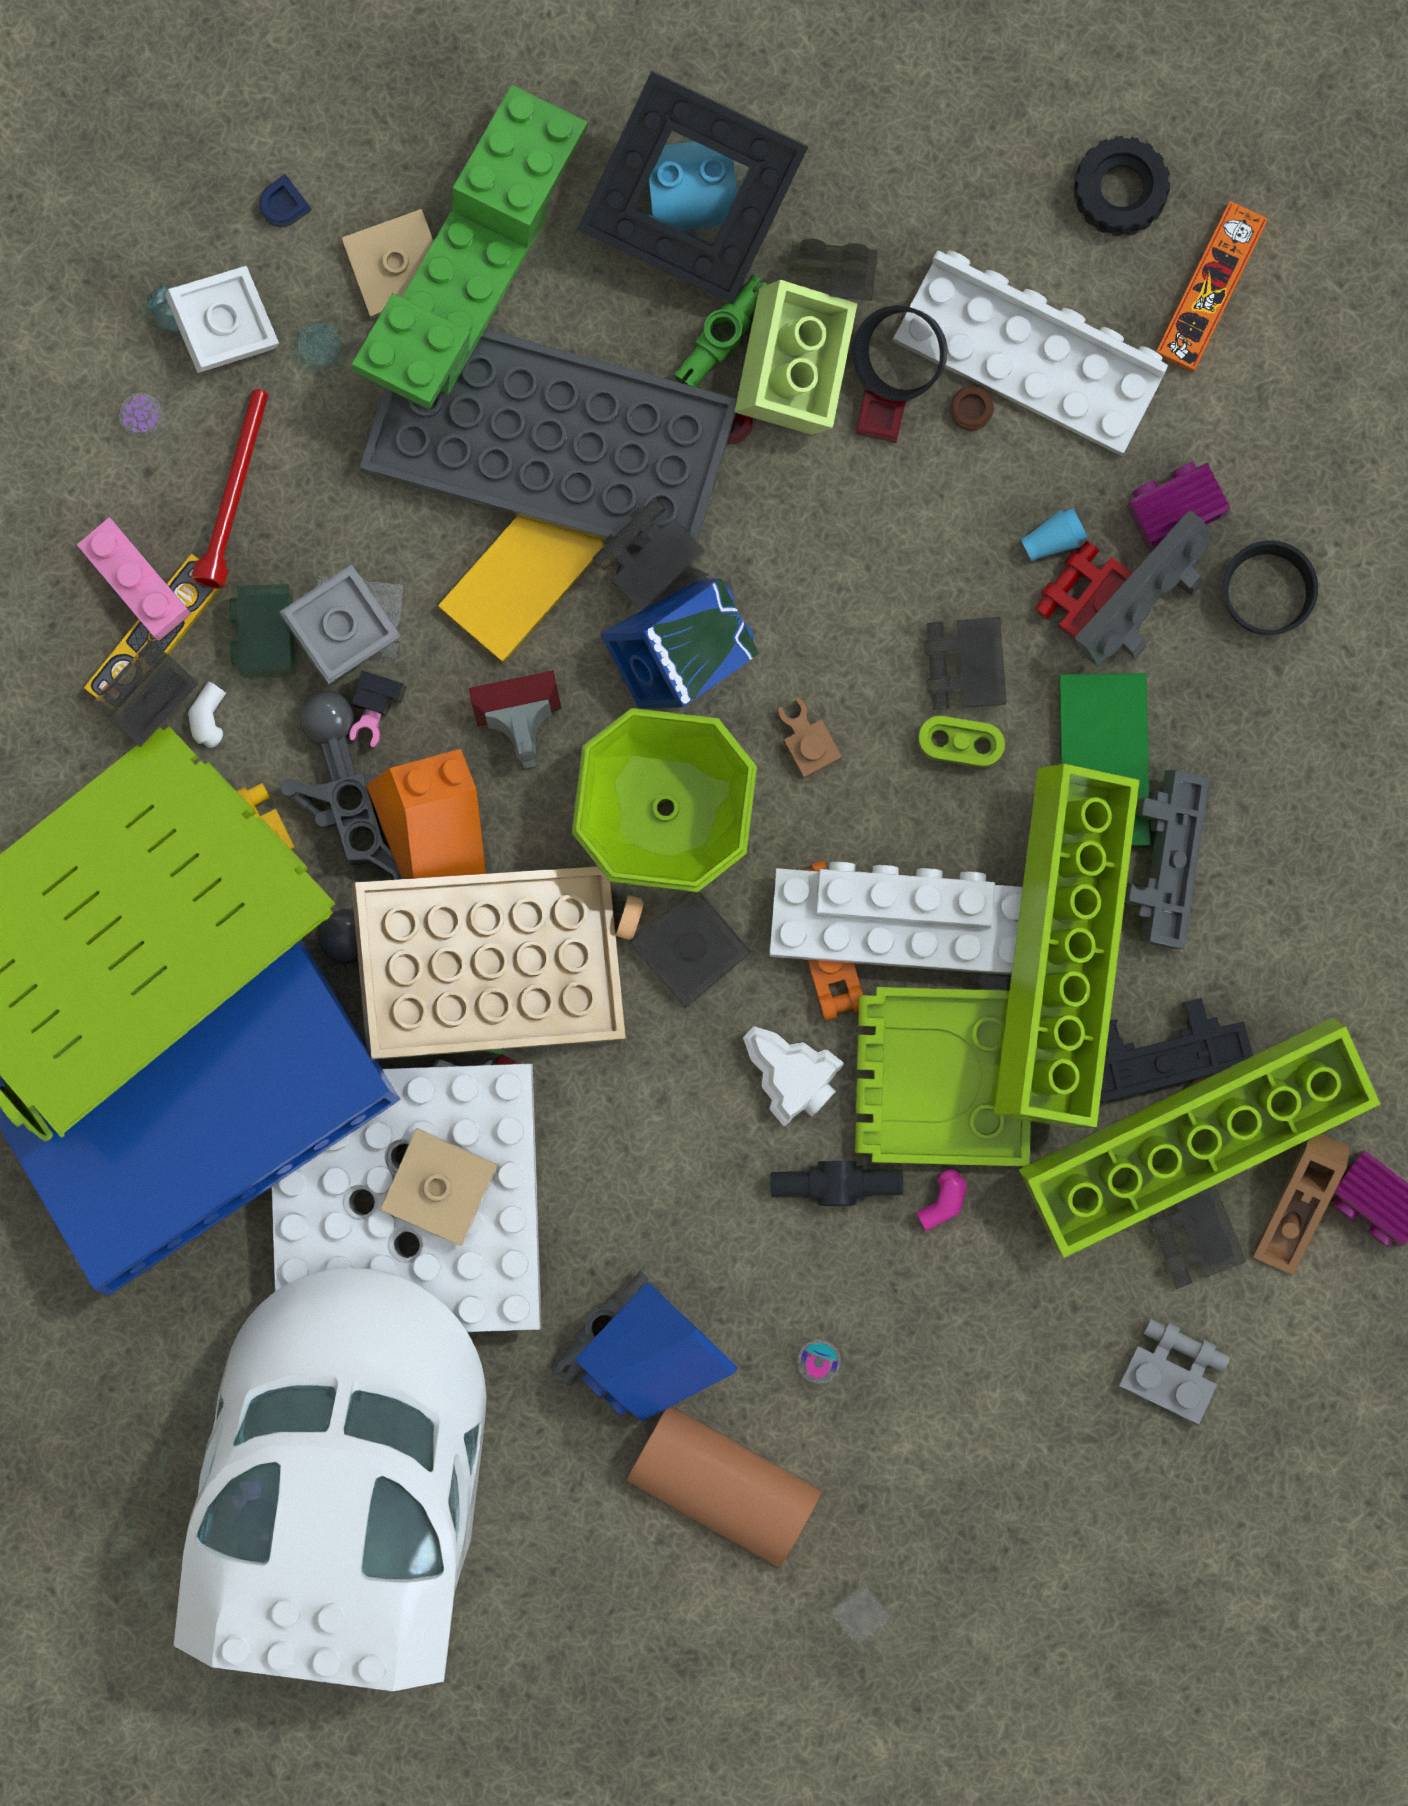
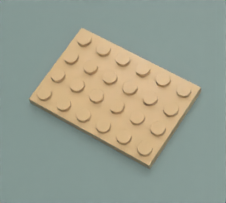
M598 866L355 882L351 884L366 1048L371 1059L626 1039L611 884Z

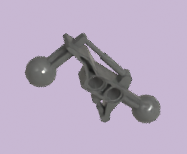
M331 690L318 691L309 696L302 704L299 721L304 734L313 742L321 744L332 782L305 785L293 779H286L281 783V792L285 797L292 799L303 811L307 810L315 818V822L320 828L326 829L337 825L347 860L351 865L373 864L394 877L395 880L402 879L391 850L385 844L376 810L366 786L367 783L379 775L356 773L346 735L350 732L354 722L353 708L349 701L340 693ZM349 789H356L362 793L361 804L353 810H346L340 806L341 795ZM312 800L331 806L332 809L320 812L313 805ZM361 830L371 831L375 838L373 846L361 852L353 849L352 840L354 835ZM343 908L333 911V914L326 921L324 920L320 926L319 942L321 949L330 959L338 963L349 964L358 961L353 909Z

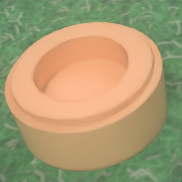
M628 894L617 927V937L627 940L633 939L644 905L642 898Z

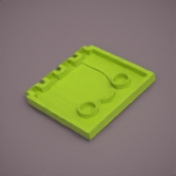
M876 987V995H859L858 1026H875V1035L858 1034L857 1070H874V1078H856V1113L873 1114V1122H855V1153H872L871 1161L880 1163L1022 1167L1030 1164L1031 1121L994 1115L1010 990Z

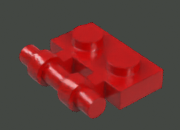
M1088 541L1084 542L1077 553L1071 552L1064 562L1066 565L1065 569L1054 583L1049 582L1041 592L1043 598L1034 608L1045 619H1048L1057 607L1068 613L1058 628L1073 639L1132 574L1130 570L1112 557L1109 558L1101 570L1091 564L1099 550ZM1079 577H1083L1090 582V585L1080 598L1075 600L1067 593Z

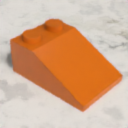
M461 749L389 768L366 784L402 879L486 874L477 789Z

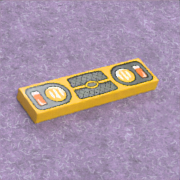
M192 553L167 583L191 614L160 641L138 619L84 687L85 690L118 716L122 714L221 590L205 587L191 580L195 561L199 560Z

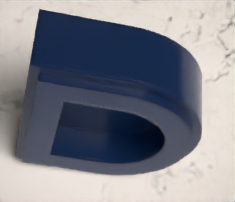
M286 174L266 187L260 196L259 207L263 217L268 223L276 227L290 226L311 211L308 203Z

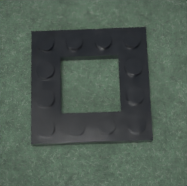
M651 70L577 230L733 304L804 158L808 145ZM672 131L749 167L713 244L636 208Z

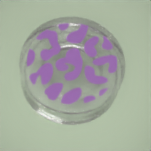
M136 393L124 400L120 407L119 418L121 424L130 435L137 438H148L156 434L162 427L164 412L159 402L153 396L146 393Z

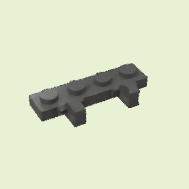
M1189 510L1074 638L1088 660L1099 666L1106 657L1117 653L1121 648L1136 659L1147 647L1144 639L1136 630L1146 619L1151 607L1163 593L1170 591L1178 585L1193 596L1202 586V577L1193 567L1199 562V558L1206 551L1212 537L1201 517Z
M1165 770L1162 792H1154L1153 799L1145 797L1137 799L1135 815H1139V818L1142 820H1150V831L1156 832L1149 878H1143L1142 887H1135L1131 883H1127L1124 904L1136 906L1135 916L1143 918L1140 934L1141 942L1171 949H1185L1210 778L1179 770Z

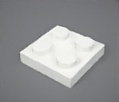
M247 266L168 289L165 294L197 373L274 350L279 344Z

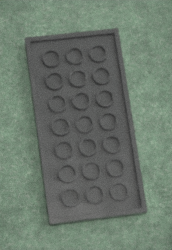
M485 329L449 395L440 391L430 410L384 387L359 468L362 473L691 565L736 416L735 407L737 399Z

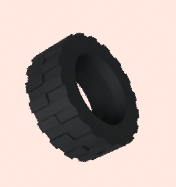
M1115 136L1111 140H1102L1098 146L1089 149L1086 157L1079 164L1073 190L1074 198L1077 199L1076 206L1079 213L1082 212L1085 216V221L1089 225L1092 224L1097 227V230L1102 233H1112V236H1121V234H1128L1130 236L1137 234V231L1141 229L1145 230L1150 227L1154 219L1157 220L1160 216L1170 191V182H1168L1170 173L1168 166L1165 167L1163 163L1164 158L1160 153L1157 154L1149 143L1146 142L1145 144L1139 141V138H1123V136ZM1118 166L1129 167L1136 171L1143 183V191L1140 198L1132 205L1125 207L1112 205L1104 198L1101 192L1102 177L1108 170Z

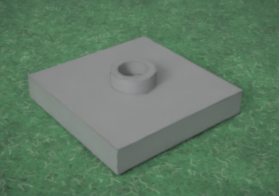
M352 564L279 612V615L327 685H330L400 638V634Z

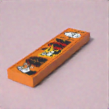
M1229 201L1156 351L1164 360L1194 373L1268 218Z

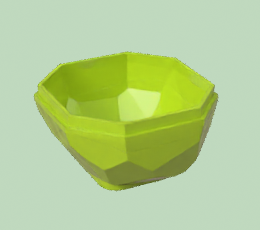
M631 708L582 746L572 834L612 883L698 893L747 854L757 766L719 718ZM663 801L671 802L674 806V811L669 816H662L657 810L658 805Z

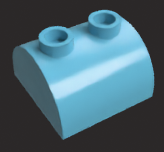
M695 141L665 145L649 178L653 216L682 230L721 226L737 194L734 161Z

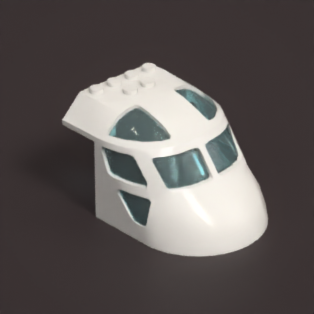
M339 1268L316 1272L286 1284L264 1300L248 1317L237 1334L226 1363L218 1393L214 1426L206 1446L200 1474L198 1497L189 1520L183 1552L174 1638V1646L214 1668L380 1690L397 1691L444 1682L454 1594L472 1536L487 1396L482 1364L468 1332L448 1307L433 1294L415 1283L387 1272L363 1268Z

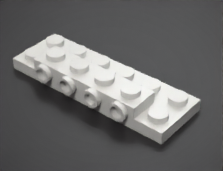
M830 862L829 870L820 869V872L776 868L770 957L1012 975L1023 887L995 885V882H986V874L979 872H961L960 880L942 878L943 871L929 868L917 869L916 876L899 875L898 867L888 865H874L872 873L855 872V864L847 862Z

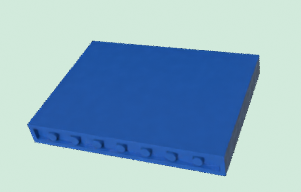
M301 939L67 1130L63 1138L56 1133L41 1115L53 1134V1137L45 1142L32 1131H29L23 1124L17 1127L6 1116L1 1107L0 1130L94 1290L110 1296L401 1099L377 1060L371 1059L366 1048V1042Z

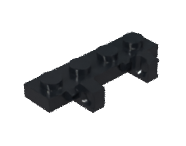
M1196 998L1182 1002L1188 1014V1028L1179 1030V1038L1135 1048L1134 1042L1123 1044V1040L1120 1038L1116 1024L1118 1020H1110L1100 1103L1216 1074L1252 1057L1253 1054L1244 1021L1220 1027L1217 1017L1207 1019L1202 998Z

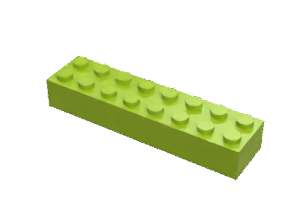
M1068 764L1037 769L994 1115L1066 1128H1097L1139 780Z
M1332 1017L1047 1155L1018 1171L1053 1246L1065 1258L1381 1104L1347 1027Z

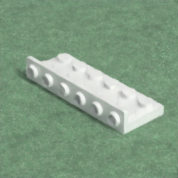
M937 250L933 257L932 265L910 307L928 314L941 327L946 338L948 350L945 368L1123 456L1167 370L1168 365L1162 362V356L1147 347L1140 346L1137 350L1123 343V336L1114 330L1101 327L1099 331L1085 324L1086 319L1071 309L1063 308L1062 311H1059L1047 305V299L1033 290L1024 289L1021 292L1009 286L1008 279L995 271L986 270L983 273L969 266L971 262L957 252L948 251L945 254ZM907 312L893 338V342L939 364V343L933 329L920 316Z

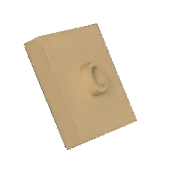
M422 209L342 237L371 320L380 316L392 293L402 298L434 242Z
M416 1128L380 1210L462 1246L498 1164Z

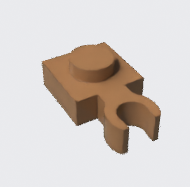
M796 698L795 702L801 710L797 718H788L782 707H779L778 715L781 722L785 726L790 727L794 733L785 738L783 742L803 779L841 760L842 756L822 719L810 725L807 720V707L804 701Z

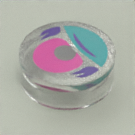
M813 1340L801 1348L797 1357V1366L799 1372L806 1380L815 1384H823L831 1381L838 1374L841 1367V1356L837 1348L830 1342Z

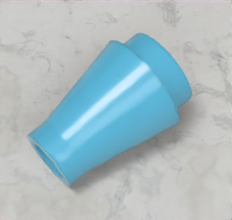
M1061 508L1033 532L1021 538L1033 562L1041 557L1079 548V543L1088 539V536L1074 508L1065 512Z

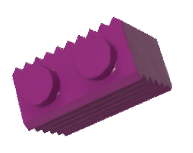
M1194 462L1187 463L1171 472L1172 480L1160 486L1154 480L1138 487L1132 492L1134 498L1129 501L1127 509L1149 552H1152L1189 510L1201 517L1205 525L1228 514L1230 505L1226 501V497L1222 493V489L1218 485L1208 463L1196 467Z
M1360 1151L1345 1170L1332 1196L1336 1199L1332 1206L1352 1221L1357 1216L1371 1226L1367 1233L1385 1247L1389 1248L1392 1243L1398 1247L1404 1246L1408 1241V1183L1367 1151Z

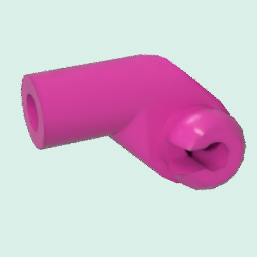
M945 1170L939 1175L937 1182L939 1183L940 1190L937 1202L916 1212L925 1232L960 1213L967 1192V1185L965 1179L960 1177L956 1170Z

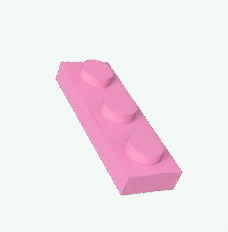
M110 517L77 544L158 641L191 614Z

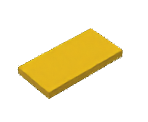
M517 516L442 600L438 607L504 664L611 542Z

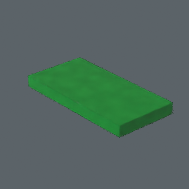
M1147 673L1060 674L1061 764L1139 780L1137 799H1142V797L1149 798ZM1135 815L1131 847H1149L1150 820H1142L1139 818V815Z

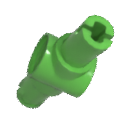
M752 274L749 281L738 293L733 304L726 302L720 310L712 312L707 317L704 323V331L694 342L695 349L673 374V377L679 383L683 384L685 381L686 385L697 387L716 363L721 364L726 356L732 355L739 349L742 343V336L752 325L750 319L755 312L758 288L768 285L764 282L761 285V279ZM719 325H727L735 331L733 338L726 342L714 339L711 333Z

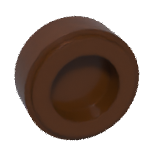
M967 386L960 389L954 395L950 406L951 417L955 424L968 431H976L985 427L991 420L994 410L993 400L989 393L977 386Z

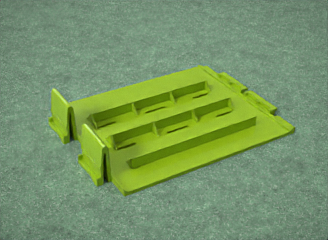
M170 726L165 730L158 727L0 854V1080L5 1086H0V1107L17 1127L23 1124L29 1131H32L45 1142L49 1141L53 1134L41 1115L56 1133L63 1138L65 1136L64 1133L333 914L330 908L335 905L334 901L306 872L307 866L260 816L257 819L253 816L256 812L209 762L204 764L201 760L196 765L193 763L198 758L197 755Z

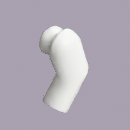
M209 681L190 707L188 717L194 740L198 744L203 743L206 747L213 748L221 742L223 737L222 729L215 726L213 712L226 695V692Z

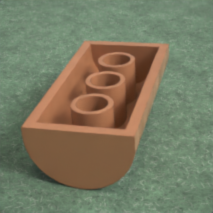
M673 1406L664 1411L626 1480L631 1485L778 1568L782 1566L822 1493V1490Z

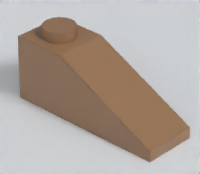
M1322 1133L1302 1143L1253 1254L1254 1259L1294 1275L1347 1168L1349 1145Z

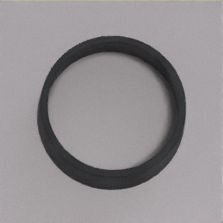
M900 305L884 307L869 315L860 325L855 335L852 350L854 367L862 383L874 394L893 401L910 400L925 393L942 374L948 353L946 338L939 324L931 316L920 310ZM901 312L915 313L923 318L933 329L940 349L938 368L932 380L924 386L911 390L897 389L882 381L874 371L869 357L870 339L876 327L885 318Z
M1274 540L1256 542L1238 552L1229 563L1223 580L1225 603L1233 619L1246 630L1261 635L1284 633L1302 624L1313 611L1318 597L1317 574L1310 560L1296 547ZM1270 554L1288 560L1299 570L1305 582L1306 599L1301 613L1292 623L1278 630H1264L1248 624L1235 612L1229 600V583L1233 573L1244 561L1257 555Z

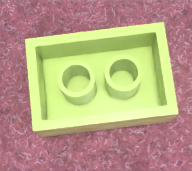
M778 280L759 288L735 413L810 435L832 429L857 303L783 280Z

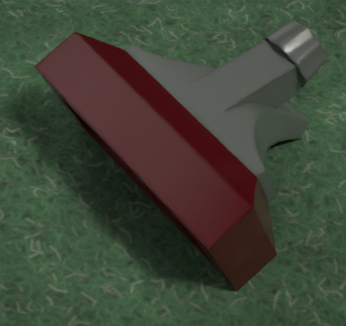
M554 670L469 688L477 727L488 725V729H495L504 733L514 745L517 759L521 761L523 768L536 767V736L538 729L545 719L552 716V711L562 709Z

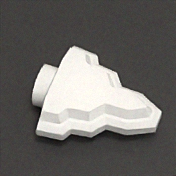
M754 1026L743 1037L750 1060L763 1072L761 1087L772 1100L769 1110L783 1126L790 1123L792 1118L803 1110L813 1117L836 1093V1090L828 1083L836 1072L842 1068L844 1062L827 1049L816 1052L804 1042L789 1045L777 1033Z

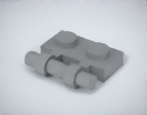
M1150 1318L1143 1334L1158 1341L1153 1353L1136 1346L1118 1386L1189 1421L1199 1424L1217 1387V1384L1203 1378L1202 1375L1207 1366L1223 1373L1228 1365L1230 1356L1215 1350L1216 1345L1205 1339L1201 1343L1180 1333V1327L1168 1322L1166 1325H1163ZM1171 1348L1194 1359L1189 1370L1166 1360Z

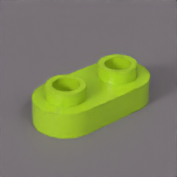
M934 716L928 719L922 725L918 735L919 747L928 758L935 761L977 768H988L996 764L1002 757L1005 749L1004 736L994 725L947 716ZM936 732H942L946 734L948 743L943 747H937L932 742V735ZM979 739H985L990 743L991 749L986 754H980L975 750L974 743Z

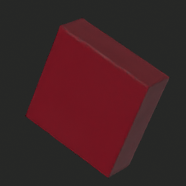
M864 390L855 434L897 443L906 400H888L874 394L872 391Z

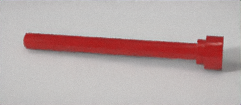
M261 389L253 390L250 396L207 554H202L201 559L195 561L191 580L205 587L213 589H223L225 587L229 570L226 568L227 561L224 559V554L269 396L267 392Z

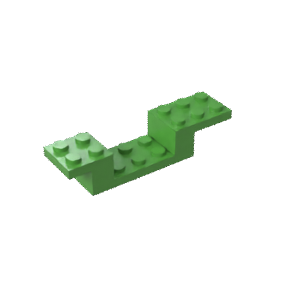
M511 85L453 186L452 209L402 298L393 293L354 359L352 372L429 410L440 391L449 395L547 219L548 199L588 129L587 121Z

